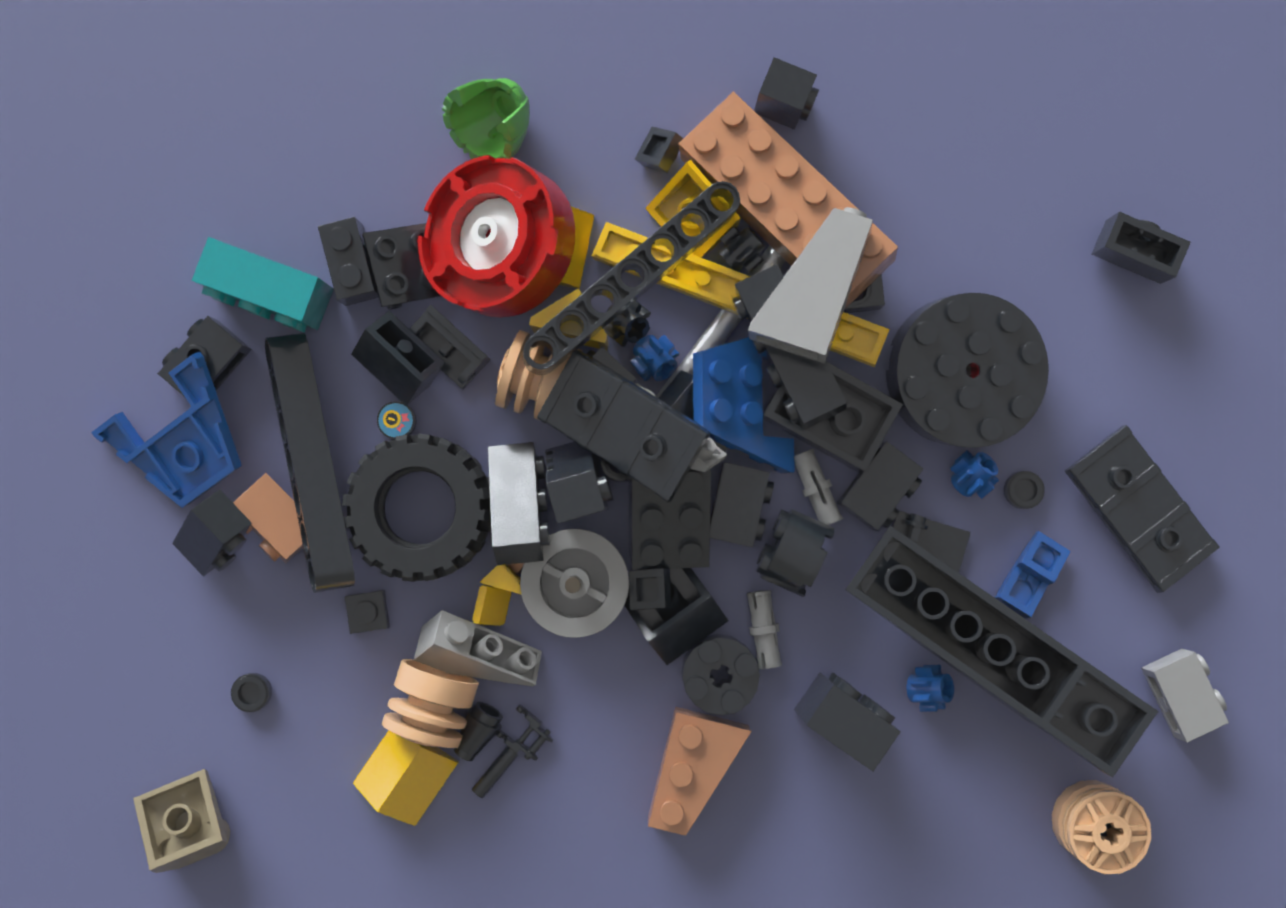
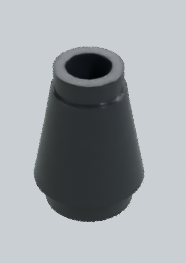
M477 702L474 707L468 709L465 717L467 720L466 727L461 729L460 732L463 736L460 746L454 748L455 754L466 761H473L502 728L500 722L503 719V715L496 708L484 702Z

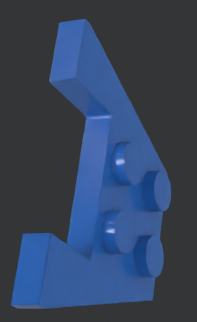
M749 337L693 353L694 421L711 433L709 438L730 449H738L748 454L750 459L758 463H766L775 467L774 470L779 473H794V438L763 435L762 359L769 360L766 353L758 354Z
M201 352L192 354L168 373L190 403L191 408L145 443L123 412L113 415L91 432L101 443L106 441L118 451L116 455L124 462L128 463L131 461L145 472V479L181 508L192 503L242 466L208 367Z

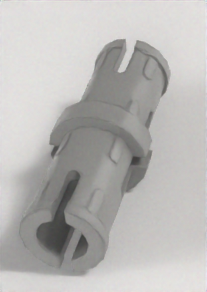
M811 449L794 456L795 466L805 487L802 490L804 497H809L818 520L826 525H830L843 519L830 491L831 481L830 479H825L814 454L815 451Z
M771 590L749 592L747 597L752 627H749L750 635H754L758 669L782 666L777 632L780 631L779 623H775Z

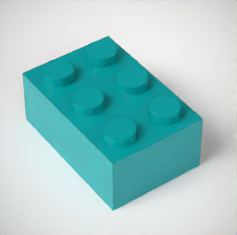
M210 237L207 238L191 280L203 286L202 294L212 297L216 301L234 307L237 300L239 301L237 307L268 320L271 314H275V321L305 333L307 327L315 330L319 329L334 288L316 276Z

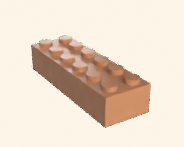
M734 91L678 143L681 160L684 163L691 160L711 184L725 181L737 188L740 194V204L736 213L791 266L834 208L843 211L846 207L858 209ZM873 223L871 234L845 308L896 259L898 246Z

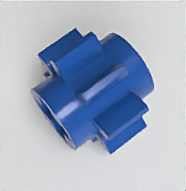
M647 335L635 344L633 348L635 358L630 363L644 381L649 380L651 376L656 381H663L676 370L677 361L675 358L680 353L666 335L661 336L659 340L654 335Z
M966 450L955 460V464L950 467V470L954 472L951 476L954 488L966 497H971L974 493H977L983 499L995 489L994 485L999 482V479L996 477L998 466L984 452H978L973 456Z
M940 664L916 667V674H911L906 684L909 700L913 703H920V712H937L938 709H945V703L951 702L954 697L955 688L951 675L947 673L941 674Z

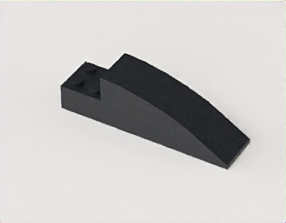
M892 526L887 529L845 589L1029 723L1039 727L1098 770L1111 777H1114L1159 712Z

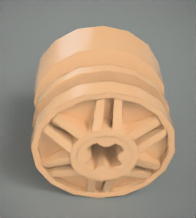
M519 330L512 345L507 349L497 377L495 406L506 409L513 394H515L514 412L521 414L529 399L535 401L534 418L537 419L540 410L569 358L547 375L531 373L526 368L523 360L524 345L530 338V333ZM536 346L530 351V357L535 363L545 364L552 359V353L550 357L543 356L545 346Z
M403 659L401 660L394 686L409 696L408 698L389 699L387 706L395 712L386 713L383 717L382 725L389 731L417 744L432 747L458 748L463 736L454 729H464L467 720L453 712V708H471L479 682L472 677L448 674L415 660Z
M1086 780L1067 787L1056 799L1052 811L1053 832L1059 844L1089 869L1102 874H1121L1136 867L1147 854L1152 839L1151 824L1144 808L1132 797L1109 784L1098 780ZM1106 824L1112 825L1111 828L1106 830ZM1106 831L1107 836L1103 837L1101 833Z

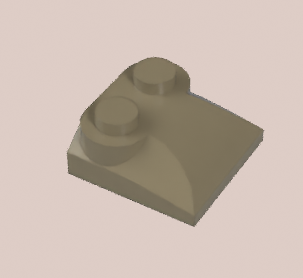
M206 769L133 798L149 870L154 873L183 868L220 852L228 844L230 827L221 817L214 789Z

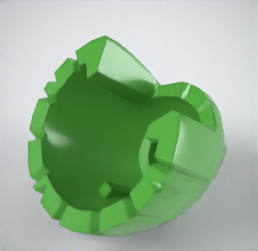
M507 78L480 79L456 87L447 94L448 96L445 97L443 102L444 107H442V111L445 112L442 115L446 128L451 130L449 134L459 148H464V153H469L471 159L486 155L494 158L511 159V157H514L525 139L530 118L528 97L518 83Z

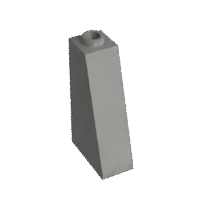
M846 207L844 211L834 208L751 321L748 329L749 339L825 364L869 240L873 220L866 218L867 215L864 212L855 208Z

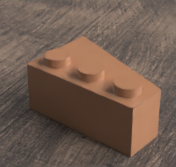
M675 706L649 810L648 827L684 836L687 835L752 732L749 725Z

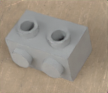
M1180 649L1141 668L1173 737L1184 742H1190L1229 723L1224 713L1227 710L1225 700L1218 690L1212 688L1207 678L1210 675L1209 667L1200 654Z

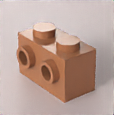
M265 473L233 503L252 523L246 534L253 530L263 540L259 547L274 562L280 557L286 564L303 548L295 503Z

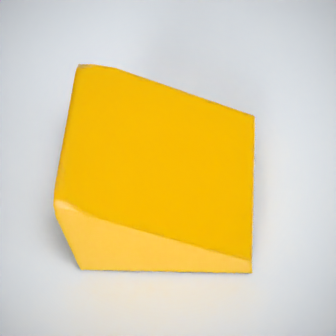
M508 565L496 566L480 581V583L521 594V577L517 576Z
M485 584L480 586L472 618L473 623L495 626L503 625L507 616L511 592Z

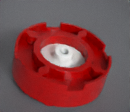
M486 155L473 158L448 173L436 186L426 203L424 211L429 213L424 237L418 235L419 258L422 269L431 286L448 301L485 316L497 318L512 317L523 314L541 304L554 292L564 278L575 246L576 231L573 212L567 197L560 187L550 178L527 164L512 157L511 159L494 158Z

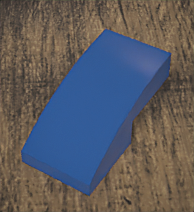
M1040 531L1036 532L1016 560L994 598L1023 618L1032 617L1048 585L1055 582L1071 551Z

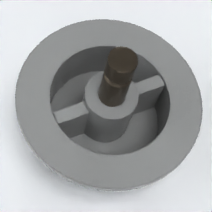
M567 529L549 535L550 545L543 546L544 561L528 562L523 565L520 587L525 607L540 626L556 635L578 638L598 633L617 618L626 602L629 578L625 562L612 543L594 532L582 529Z

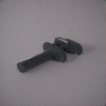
M520 704L516 707V710L525 715L524 717L530 722V725L521 737L515 741L502 730H499L496 734L500 739H504V743L507 746L472 787V791L482 799L518 757L519 750L525 753L524 757L527 760L532 758L537 761L538 757L535 753L546 740L548 742L553 741V738L549 735L551 731L549 729L544 731L539 727L542 721ZM534 730L540 736L528 748L523 742Z

